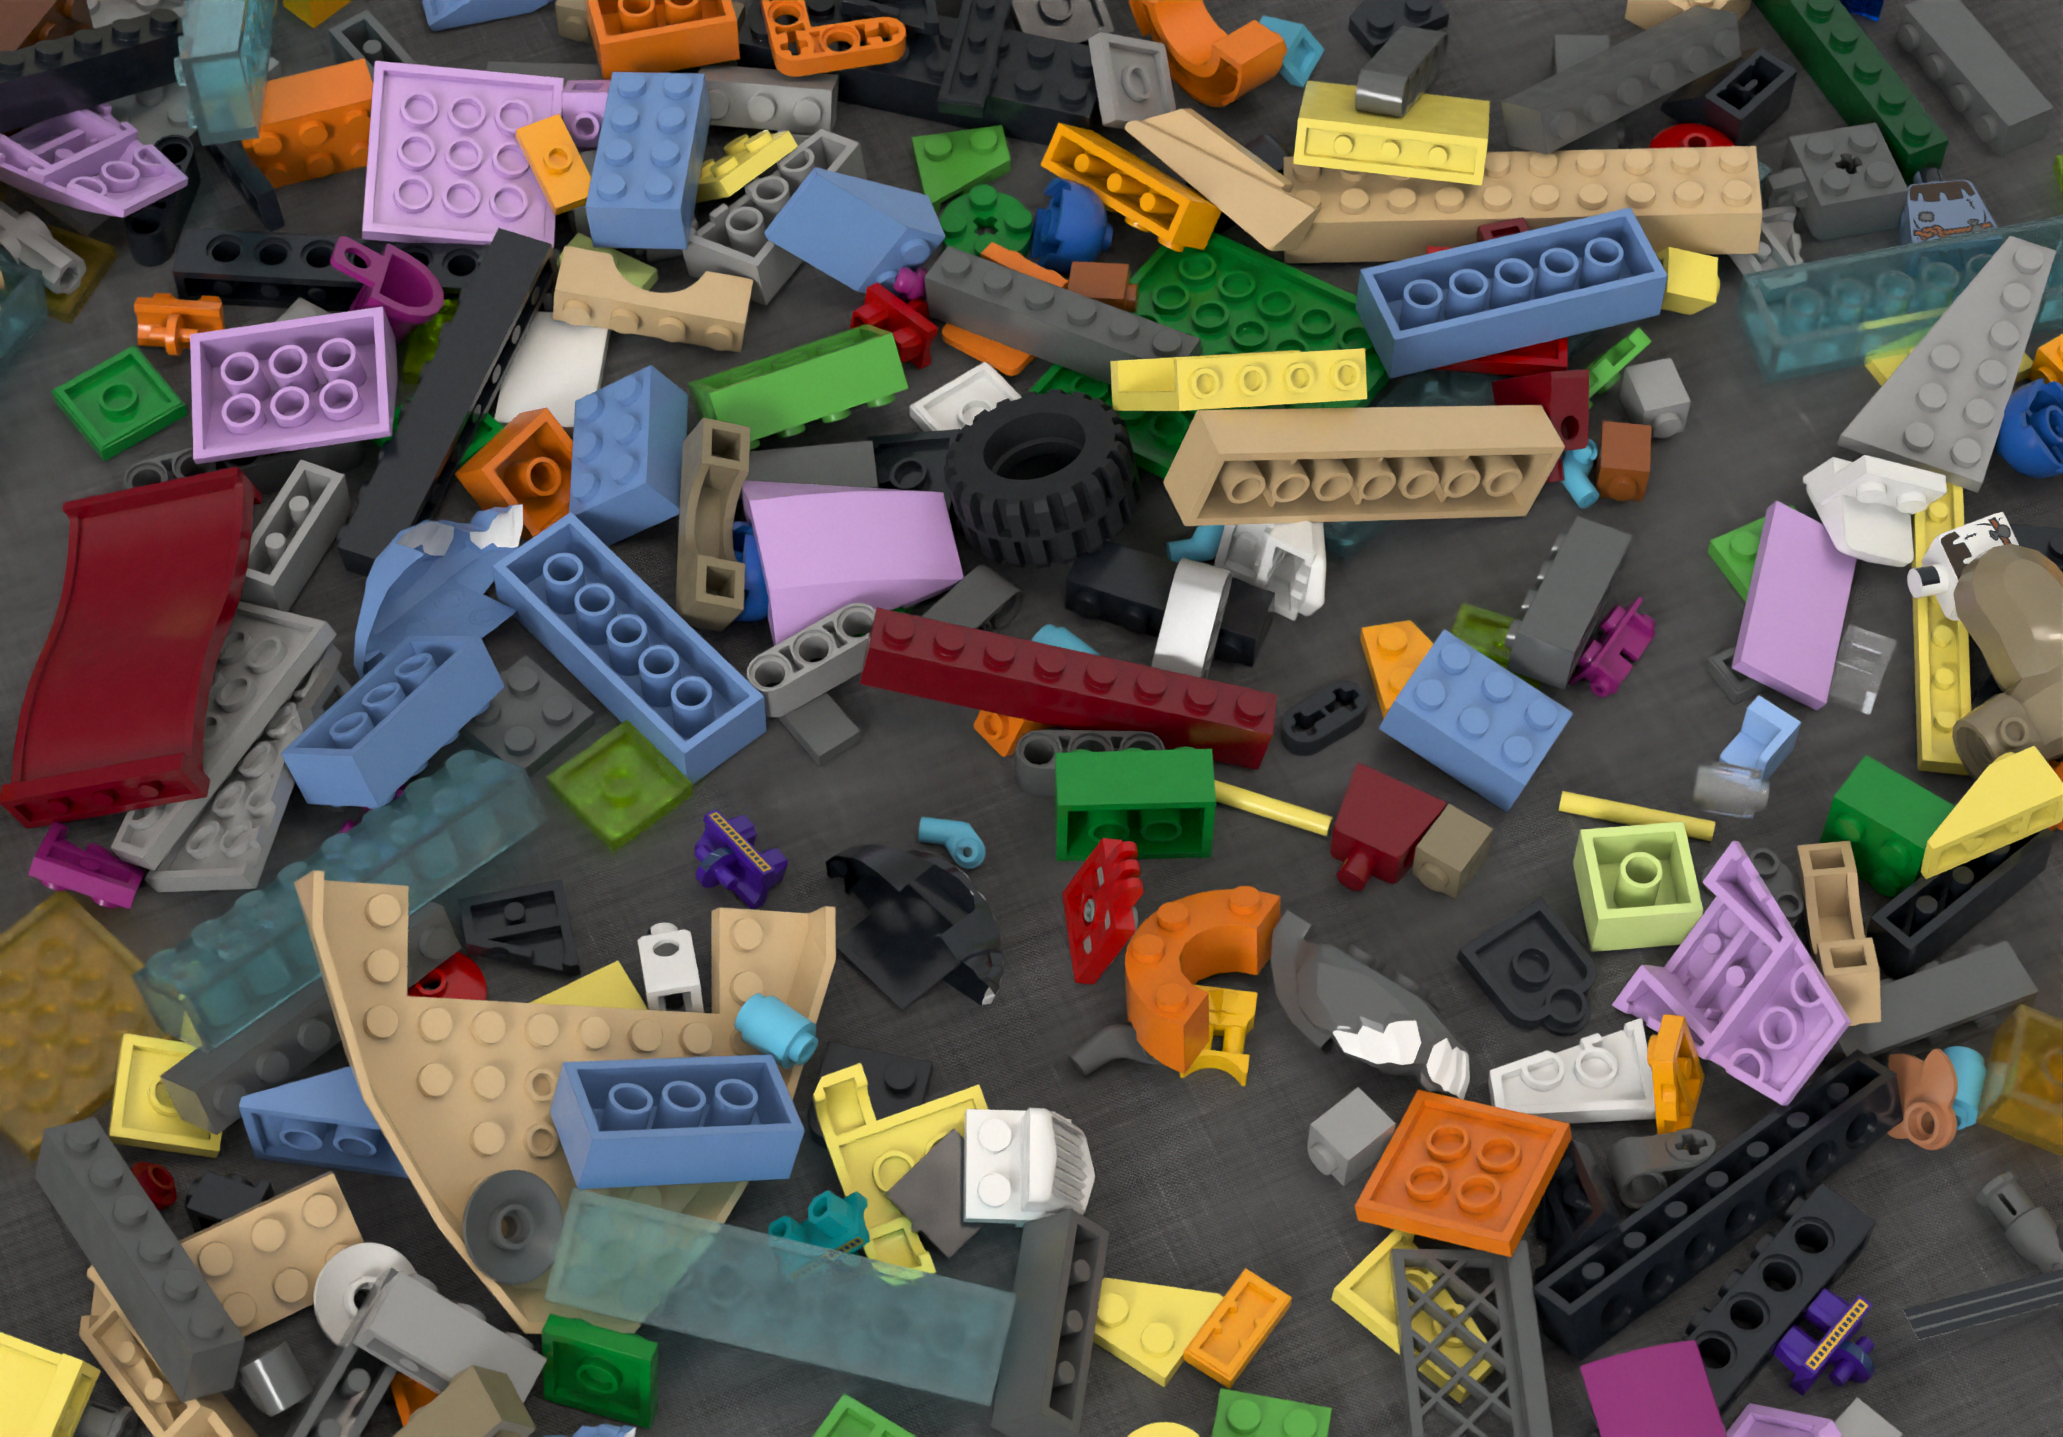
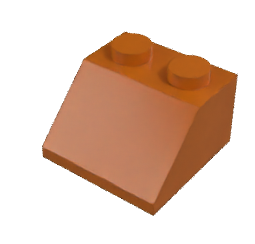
M547 407L522 412L455 473V476L483 511L491 510L493 507H508L509 505L522 504L523 527L521 537L529 541L569 513L573 441Z

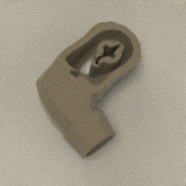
M2015 544L1993 547L1978 555L1963 568L1953 593L1958 618L1983 652L1990 673L1999 688L2004 692L1995 694L1959 719L1953 726L1952 737L1956 753L1968 774L1975 781L1989 764H1992L1995 759L2008 752L2016 754L2035 746L2047 762L2063 757V572L2055 563L2037 550Z

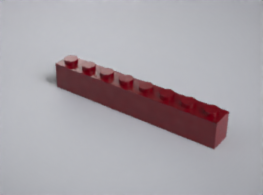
M878 607L876 608L867 640L859 683L1070 730L1150 732L1161 739L1165 750H1173L1184 746L1195 749H1212L1214 761L1256 770L1259 769L1273 736L1277 694Z

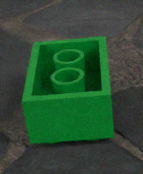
M1184 746L1173 750L1127 748L1122 751L1092 752L1086 749H1077L1065 753H1055L1054 826L1056 862L1086 861L1102 838L1136 843L1138 857L1136 859L1211 858L1216 806L1212 749H1195Z

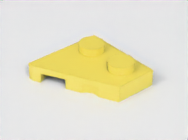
M1104 1277L1101 1285L1093 1342L1162 1387H1165L1184 1362V1350L1224 1297L1218 1293Z

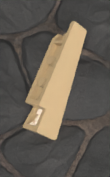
M1179 109L1144 120L1129 121L1124 127L1129 134L1265 248L1271 251L1298 250L1320 209L1289 194L1294 183L1193 109Z
M91 1265L87 1271V1278L95 1283L91 1315L81 1316L79 1336L153 1436L259 1437L221 1392L186 1402L180 1400L95 1268Z

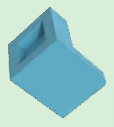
M1263 15L1259 23L1269 30L1277 32L1284 39L1287 47V54L1284 56L1279 73L1289 84L1304 87L1325 49L1303 24Z

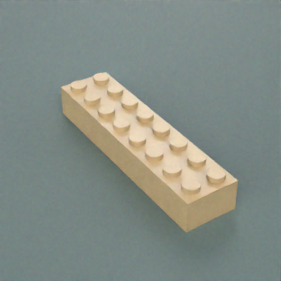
M1541 405L1197 410L1163 484L1184 526L1276 524L1303 521L1344 522L1527 516L1565 446Z

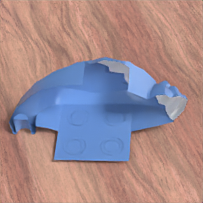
M522 504L477 511L470 523H458L448 520H425L415 526L401 530L375 559L366 580L364 598L355 633L354 667L360 680L409 635L480 636L482 639L517 612V610L483 594L494 581L492 565L518 548L523 527Z

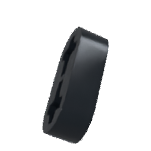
M1338 681L1290 708L1285 713L1281 726V742L1285 749L1297 756H1311L1358 729L1366 718L1368 705L1366 692L1357 683ZM1340 702L1343 706H1347L1352 703L1353 710L1349 711L1345 707L1335 710V704ZM1299 726L1303 730L1313 727V735L1309 736L1305 731L1296 734L1295 727Z

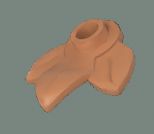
M1933 1049L1925 1061L1908 1054H1890L1888 1065L1889 1069L1897 1074L1903 1121L1887 1132V1134L1895 1139L1909 1138L1914 1144L1927 1150L1945 1148L1952 1142L1957 1130V1120L1952 1105L1957 1094L1958 1083L1952 1062L1941 1049Z

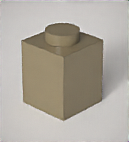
M1448 804L1416 846L1412 875L1419 878L1421 883L1430 890L1443 892L1456 900L1487 859L1493 828Z

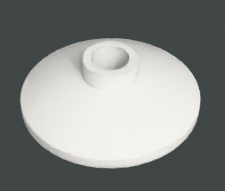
M360 1243L339 1251L324 1265L315 1285L314 1309L321 1329L336 1346H338L359 1310L354 1303L355 1294L359 1290L364 1291L368 1295L376 1279L391 1268L398 1272L402 1271L407 1275L417 1274L412 1264L395 1249L378 1243Z

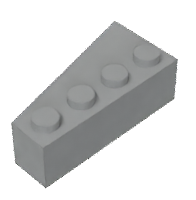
M820 129L777 162L778 169L774 173L761 179L757 177L744 187L746 194L729 207L724 203L709 214L710 221L696 231L691 227L688 248L682 249L688 275L699 280L706 271L753 279L751 300L767 306L804 260L769 241L764 231L814 167L867 180L860 143Z

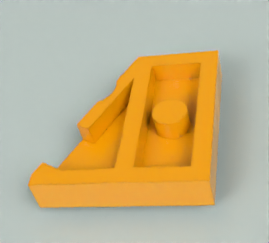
M1411 620L1361 628L1360 640L1383 719L1434 644Z
M1663 1014L1658 1035L1653 1034L1650 1037L1647 1048L1648 1065L1652 1067L1657 1135L1672 1133L1681 1129H1691L1705 1077L1685 1016Z

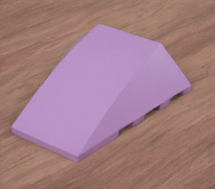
M107 102L44 120L10 137L0 133V181L45 200L83 211L124 218L186 187L188 177L154 145H143L137 140L138 131L129 122L119 123L111 115L112 106Z
M747 480L743 483L740 495L746 522L752 523L769 598L768 621L774 646L846 605L864 603L870 605L875 610L877 607L893 610L900 606L905 609L951 590L964 578L943 492Z
M1732 841L1702 882L1716 895V898L1664 967L1641 965L1612 1006L1626 1014L1642 1018V1021L1646 1022V1026L1656 1032H1659L1663 1014L1685 1016L1699 1057L1711 1060L1726 1069V1073L1777 1103L1788 1106L1851 1024V1021L1739 841Z

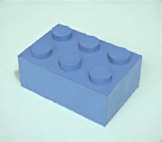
M652 365L575 401L569 513L572 512L607 547L679 515L682 444L687 437L688 394Z
M1444 629L1393 702L1378 729L1508 813L1573 712Z

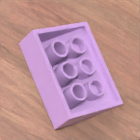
M383 306L190 334L193 459L196 464L392 436L398 382L396 337Z

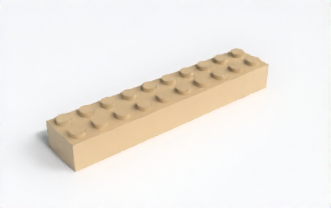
M1756 146L1560 150L1549 154L1534 151L1486 152L1482 186L1293 164L1294 157H1284V177L1294 183L1289 194L1320 209L1298 250L1284 251L1285 263L1400 261L1426 255L1427 246L1456 248L1478 243L1476 240L1478 226L1523 217L1529 230H1534L1631 207L1655 253L1667 247H1673L1704 255L1759 254L1762 203Z

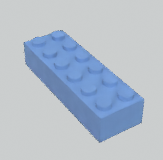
M1631 207L1361 269L1355 309L1389 379L1660 315L1668 275Z
M572 512L492 565L498 602L517 610L513 616L688 788L767 731L764 696Z

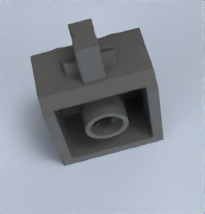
M1877 123L1788 138L1781 164L1783 172L1767 176L1765 187L1762 190V196L1768 208L1799 207L1811 234L1820 241L1898 227L1909 190Z

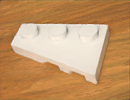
M1642 1018L1625 1023L1624 1029L1604 1037L1596 1033L1581 1038L1580 1044L1557 1053L1547 1050L1494 1068L1489 1072L1488 1086L1491 1105L1494 1107L1565 1123L1656 1119L1652 1069L1647 1061V1043Z

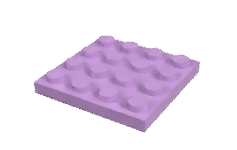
M375 61L362 239L402 243L491 244L498 228L550 243L554 249L555 215L515 136L516 129L557 114L561 116L563 78Z

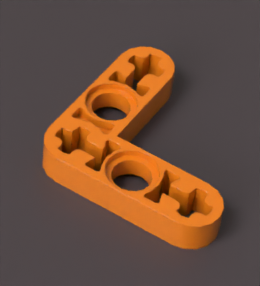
M759 0L774 64L777 70L784 75L805 76L890 63L900 59L906 51V28L898 19L876 17L811 27L804 0ZM783 15H791L796 17L798 21L791 25H781L775 22V19ZM882 38H888V42H883ZM861 40H865V46H861ZM837 41H844L852 45L850 49L843 52H836L828 48L829 45ZM796 42L798 55H792L788 48V43Z

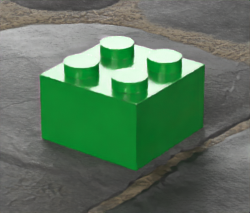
M1865 755L1834 795L1819 843L1850 841L1857 876L1869 883L1881 895L1895 898L1923 876L1920 871L1927 841L1955 806Z

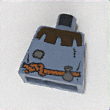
M1934 167L1918 171L1913 177L1914 184L1907 187L1909 192L1898 224L1904 273L1985 266L1995 254L2000 232L1972 182L1967 180L1943 182L1940 171Z

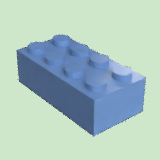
M612 72L585 207L593 247L688 248L711 119L705 74Z
M409 635L285 748L281 755L307 804L332 805L333 807L363 806L370 809L379 808L389 803L395 797V791L410 777L422 772L427 767V761L441 747L453 742L459 736V730L473 717L486 711L490 706V701L505 686L480 636Z
M772 1054L563 1062L550 1108L552 1120L578 1189L789 1179L805 1131Z

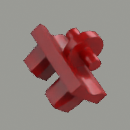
M878 282L868 286L864 304L852 313L850 329L868 324L892 332L901 363L909 360L920 369L931 364L930 346L937 334L938 327L929 321L927 301L919 298L906 304Z

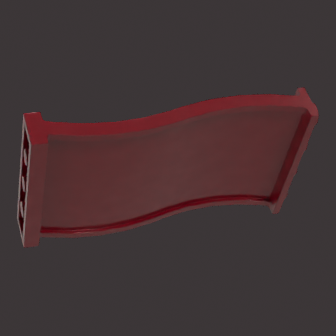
M238 466L145 486H137L121 491L93 495L63 503L62 511L68 516L70 526L67 564L62 593L53 625L29 680L22 704L14 745L11 783L2 785L0 804L26 829L51 825L53 821L64 823L207 797L210 779L203 771V750L209 693L216 663L233 621L244 585L252 538L253 505L261 504L262 494Z

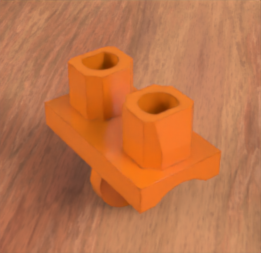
M155 293L152 298L137 297L134 302V311L138 321V345L166 347L168 355L180 356L183 348L190 349V334L225 329L223 302L217 296H202L195 301L179 300L169 293Z

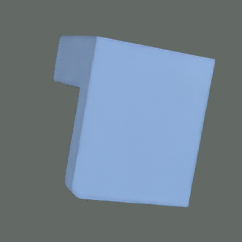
M1758 695L1747 708L1741 731L1720 754L1719 764L1752 786L1760 789L1793 751L1801 722Z

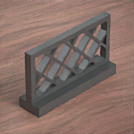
M1520 1240L1512 1258L1482 1250L1392 1249L1389 1260L1409 1437H1424L1422 1421L1433 1410L1457 1428L1450 1437H1488L1475 1425L1489 1410L1509 1425L1510 1437H1553L1527 1240ZM1405 1267H1425L1438 1277L1439 1280L1424 1294L1406 1279ZM1465 1268H1489L1491 1284L1481 1294H1478L1457 1276ZM1446 1286L1470 1304L1456 1318H1453L1432 1301ZM1491 1297L1493 1299V1305L1488 1302V1300ZM1409 1299L1415 1303L1411 1308H1409ZM1422 1310L1445 1328L1431 1343L1414 1331L1411 1326V1321ZM1477 1310L1496 1325L1497 1333L1486 1344L1463 1326ZM1452 1335L1460 1339L1476 1353L1462 1368L1458 1367L1438 1350ZM1497 1346H1499L1500 1355L1494 1351ZM1414 1348L1420 1352L1416 1358ZM1428 1359L1451 1377L1437 1393L1433 1392L1417 1378V1370ZM1484 1359L1501 1373L1503 1377V1383L1493 1394L1469 1376ZM1459 1384L1482 1403L1468 1419L1444 1401ZM1504 1395H1505L1506 1405L1500 1401V1399H1501ZM1420 1398L1426 1403L1422 1408Z

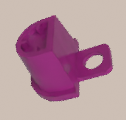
M341 236L337 240L330 258L331 265L364 284L349 311L383 306L396 337V348L418 325L434 319L444 304V292L438 279L424 264L389 243L384 248L382 255L346 236ZM345 253H353L361 257L366 262L367 268H359L351 264L346 259Z

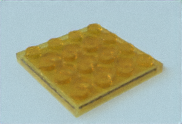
M66 891L55 892L0 935V1131L32 1162L39 1157L44 1129L85 1120L113 1097L120 1045L124 1033L181 1042L201 1026L198 1014Z

